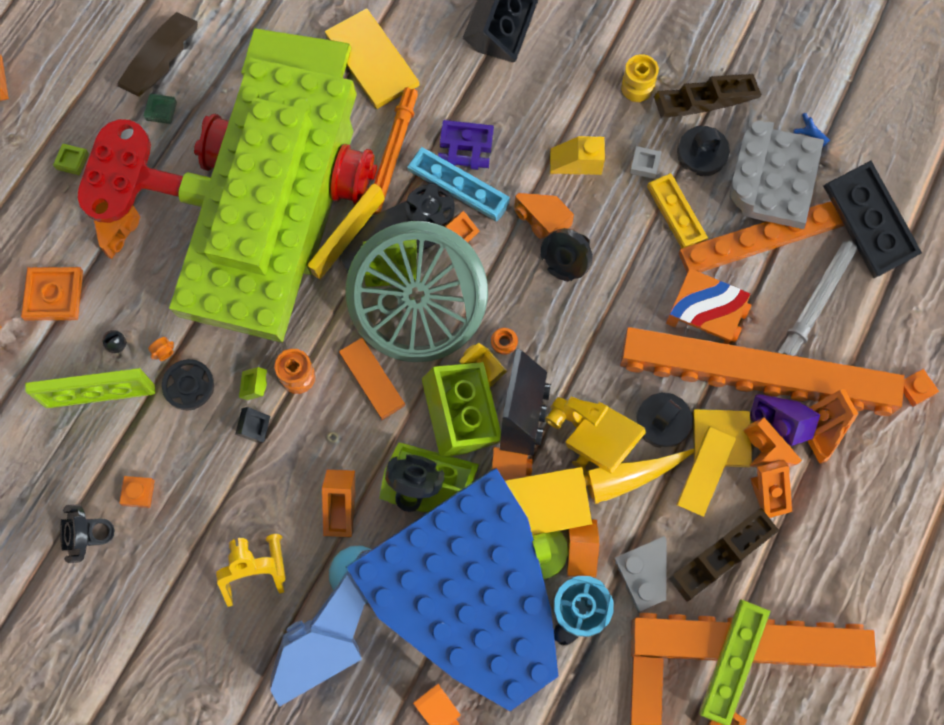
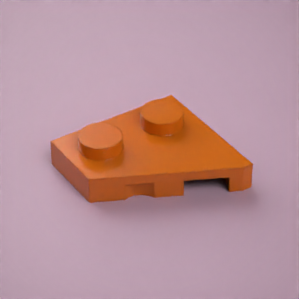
M845 389L838 390L809 407L820 414L814 437L808 440L820 464L829 460L858 415Z

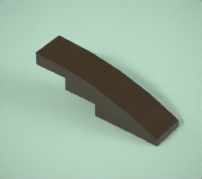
M178 12L173 14L151 36L134 57L117 82L118 87L140 97L169 71V62L184 50L183 42L198 30V21Z
M754 74L711 76L706 82L684 83L678 90L657 91L653 97L660 117L669 118L734 106L760 98L761 92Z
M760 508L676 572L669 580L686 602H688L780 530Z

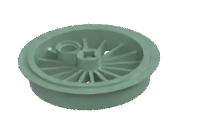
M424 221L398 223L373 235L355 255L346 280L347 308L359 334L367 343L382 354L406 362L437 360L461 348L478 329L484 317L488 300V284L485 270L474 249L454 231L444 226ZM406 240L420 241L416 280H414L403 245V241ZM424 241L437 243L440 245V248L422 281H420ZM393 244H399L410 282L387 256L384 249ZM445 248L452 263L426 284L429 275ZM377 255H381L405 285L369 266ZM451 269H455L458 280L429 288ZM369 272L398 288L363 287L365 273ZM460 285L463 297L432 293ZM414 287H417L418 291H424L421 294L420 300H416L415 296L410 297ZM362 292L380 294L378 304L364 307ZM386 295H394L398 299V305L395 308H387L384 306L382 299ZM431 299L464 302L466 317ZM428 304L462 321L461 325L451 333ZM408 305L391 339L383 335L378 329ZM423 307L448 337L439 342H433ZM413 308L410 345L395 342L400 329ZM380 309L387 316L374 326L366 312ZM417 309L420 311L430 345L414 346Z

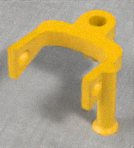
M572 396L568 401L557 397L550 406L551 411L545 420L556 429L561 428L565 419L572 422L576 428L584 419L597 427L607 412L608 407L602 404L583 401ZM593 410L599 412L597 416L590 415ZM579 455L576 461H572V464L575 467H582L583 471H586L585 467L589 460Z
M268 535L265 541L269 543L271 557L254 559L253 554L248 550L247 539L238 538V546H236L235 539L229 542L231 552L228 555L229 566L216 571L217 585L227 607L233 606L232 590L229 582L246 576L271 574L278 593H285L283 582L286 578L280 544L282 535Z

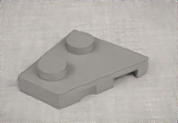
M665 536L613 559L638 613L666 601L667 540Z

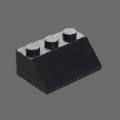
M477 0L463 39L481 54L512 63L516 62L538 0Z
M516 349L502 416L499 450L533 456L535 445H541L543 428H538L539 422L545 423L547 406L542 405L543 400H549L551 384L546 383L547 371L519 349Z

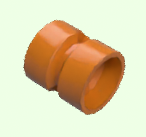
M288 349L278 355L274 369L282 386L293 394H302L311 389L315 383L316 374L308 355L299 349Z

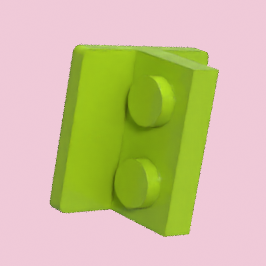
M406 240L403 241V245L414 280H416L417 241ZM396 243L384 249L387 256L410 282L399 244ZM377 255L369 266L405 285L381 255ZM369 272L365 273L364 279L365 286L367 287L394 286Z

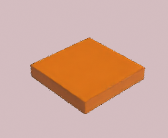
M27 267L21 318L24 321L78 320L83 279L82 268Z

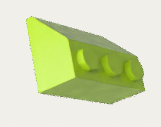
M483 362L436 366L421 379L440 457L463 455L500 443L501 429Z
M398 442L390 458L391 460L397 456V460L405 459L407 454L423 456L436 463L435 469L439 472L443 470L444 481L442 489L437 495L423 498L417 509L419 512H429L473 483L479 466L477 463L451 456L440 457L437 452ZM386 466L379 499L397 505L395 502L396 491L385 480ZM402 494L403 498L408 502L417 501V498Z

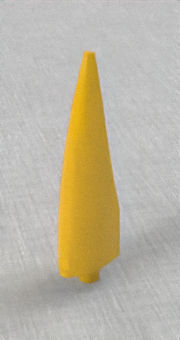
M694 449L658 459L623 462L612 474L600 467L584 471L585 485L588 487L594 504H598L635 490L660 477L693 454Z

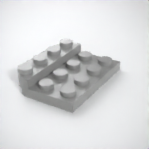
M755 121L743 137L730 189V200H733L735 205L742 210L741 214L746 217L804 229L824 140L774 130L773 122Z

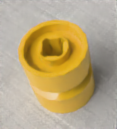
M639 54L631 57L626 63L621 90L623 95L632 102L646 101L653 93L659 67L652 57Z

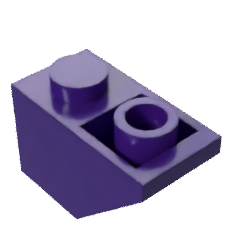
M758 394L755 395L750 420L755 422L765 418L786 443L793 446L813 439L820 414L798 401Z

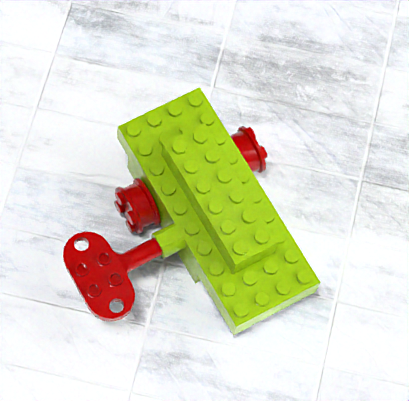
M250 57L230 120H224L219 114L214 113L210 116H205L202 121V132L200 140H197L195 143L194 154L198 156L201 169L205 171L214 169L211 177L190 172L182 176L147 167L151 150L148 134L138 123L132 120L118 119L105 125L95 139L78 189L77 198L79 205L91 219L102 223H111L124 217L130 211L137 193L142 189L179 197L182 203L201 207L169 309L179 318L283 343L303 274L311 275L312 273L308 263L319 250L333 201L338 202L340 199L353 201V204L356 205L369 189L370 180H374L377 173V165L373 164L374 154L372 150L366 149L362 152L353 150L350 146L354 132L350 116L357 95L353 80ZM133 129V134L130 138H121L124 130ZM100 203H108V208L104 213H96V207Z

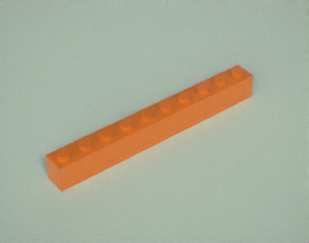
M632 327L627 328L624 337L620 366L626 367L631 372H642L644 370L654 372L653 374L659 377L678 376L687 382L706 381L709 385L715 387L735 386L739 391H763L764 395L772 397L786 395L791 396V399L795 401H821L838 390L845 389L857 411L870 410L879 416L894 414L902 407L905 375Z

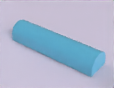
M423 147L419 149L407 166L409 172L430 184H437V186L447 190L454 198L496 222L500 220L508 207L509 196Z

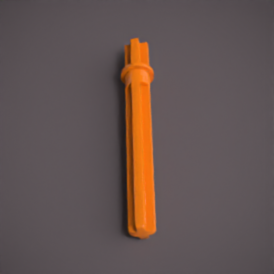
M405 87L399 106H396L394 110L396 115L374 184L382 189L384 198L388 191L410 119L415 115L413 108L418 96L416 89ZM384 201L373 213L374 215L381 213Z

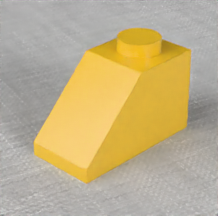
M578 136L550 149V174L602 175L605 162V137Z

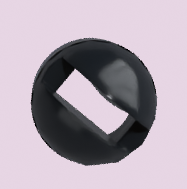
M110 330L103 335V346L110 353H119L125 349L127 341L121 332Z
M559 623L554 628V639L562 646L569 645L578 638V636L566 632Z

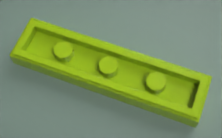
M739 600L699 711L701 716L723 725L731 724L771 611L747 601Z

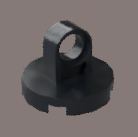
M696 126L687 130L681 137L677 148L678 160L682 167L696 172L698 176H711L718 173L726 164L730 153L729 142L724 134L716 128L708 126Z
M567 228L556 229L544 238L540 247L541 259L545 258L549 266L547 268L548 272L557 279L569 282L581 278L589 271L592 265L593 254L590 248V239L575 230Z
M661 392L649 396L641 404L636 416L637 424L645 428L646 433L642 438L647 443L658 448L677 446L686 439L692 428L693 417L689 406L683 399L671 393Z
M407 454L405 459L397 460L396 456L388 462L385 480L396 491L395 502L401 510L405 512L416 511L423 498L437 495L442 489L444 472L443 470L439 472L435 469L436 463L423 456ZM402 494L417 498V501L408 502L403 498Z
M79 504L66 505L63 512L68 514L67 519H61L60 542L62 551L68 550L69 556H65V562L80 563L85 557L87 546L107 544L114 537V525L109 520L86 519L85 512ZM97 524H103L107 528V535L103 540H97L93 536L92 531Z

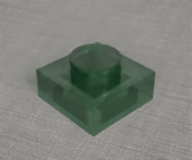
M150 93L144 112L146 121L171 124L177 104L175 97Z

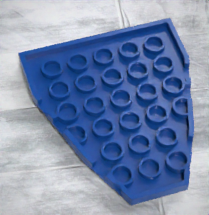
M497 468L492 469L346 566V569L378 619L453 679L508 711H512L559 677L551 607L540 563L536 557L529 520Z

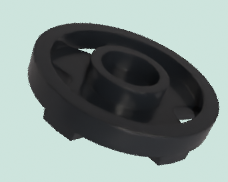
M428 184L416 188L409 194L406 200L405 208L409 221L426 222L430 220L432 223L445 226L453 219L455 213L454 199L447 190L437 186V184ZM410 206L416 209L413 216L410 212ZM450 209V213L445 219L443 212Z
M192 359L181 360L174 363L165 372L161 383L162 393L173 407L186 411L195 410L204 405L213 394L214 378L211 371L202 362ZM187 365H194L189 371L181 368ZM205 372L207 373L209 383L202 380ZM172 376L174 383L167 388L168 380ZM198 396H203L200 400L197 401ZM181 398L183 404H179L173 401V399Z

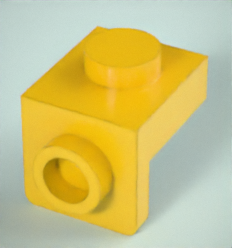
M480 343L470 346L459 360L461 364L483 362L490 387L508 372L491 351Z

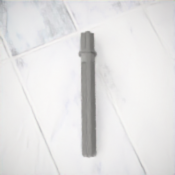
M844 241L794 327L787 331L788 337L778 353L796 356L802 344L807 343L808 333L857 251V246L852 241Z

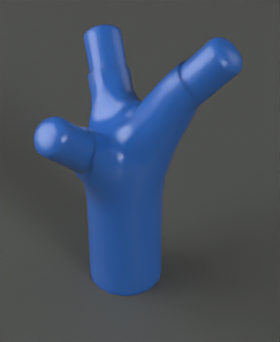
M803 113L802 117L806 127L794 129V134H805L813 138L823 139L824 147L830 139L816 127L812 117H808L807 113Z

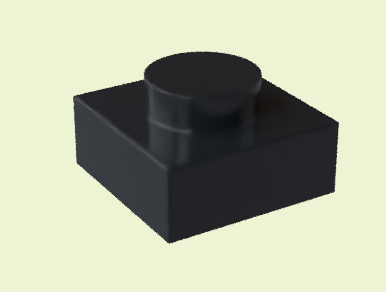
M249 407L242 408L235 435L257 443H263L271 416Z

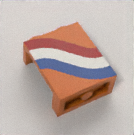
M690 268L666 324L676 328L678 322L681 321L724 339L723 344H729L731 341L736 342L742 329L738 326L740 318L746 319L751 308V304L747 303L751 293Z

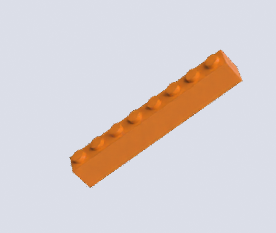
M639 613V618L631 620V656L718 661L733 617L727 618V622H716V617L698 616V621L686 620V615L671 614L668 615V619H657V614ZM768 619L752 663L860 669L876 667L875 630H864L863 624H845V629L834 628V623L817 622L816 627H805L804 621H786V625H775V620Z

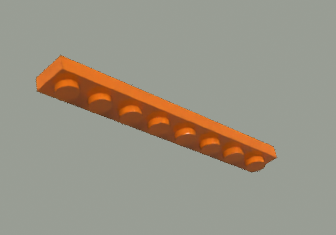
M829 201L809 208L804 229L766 221L682 248L679 251V256L687 273L690 268L701 273L845 225L833 203Z

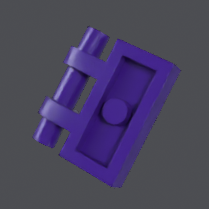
M443 120L440 148H448L449 153H438V156L454 166H469L473 170H478L479 168L489 169L490 158L480 157V153H491L494 125ZM457 151H472V156L457 155Z

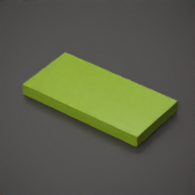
M254 28L241 74L244 76L249 58L251 57L343 78L351 46L350 43Z
M140 368L28 382L25 383V392L48 409L154 395L155 384Z

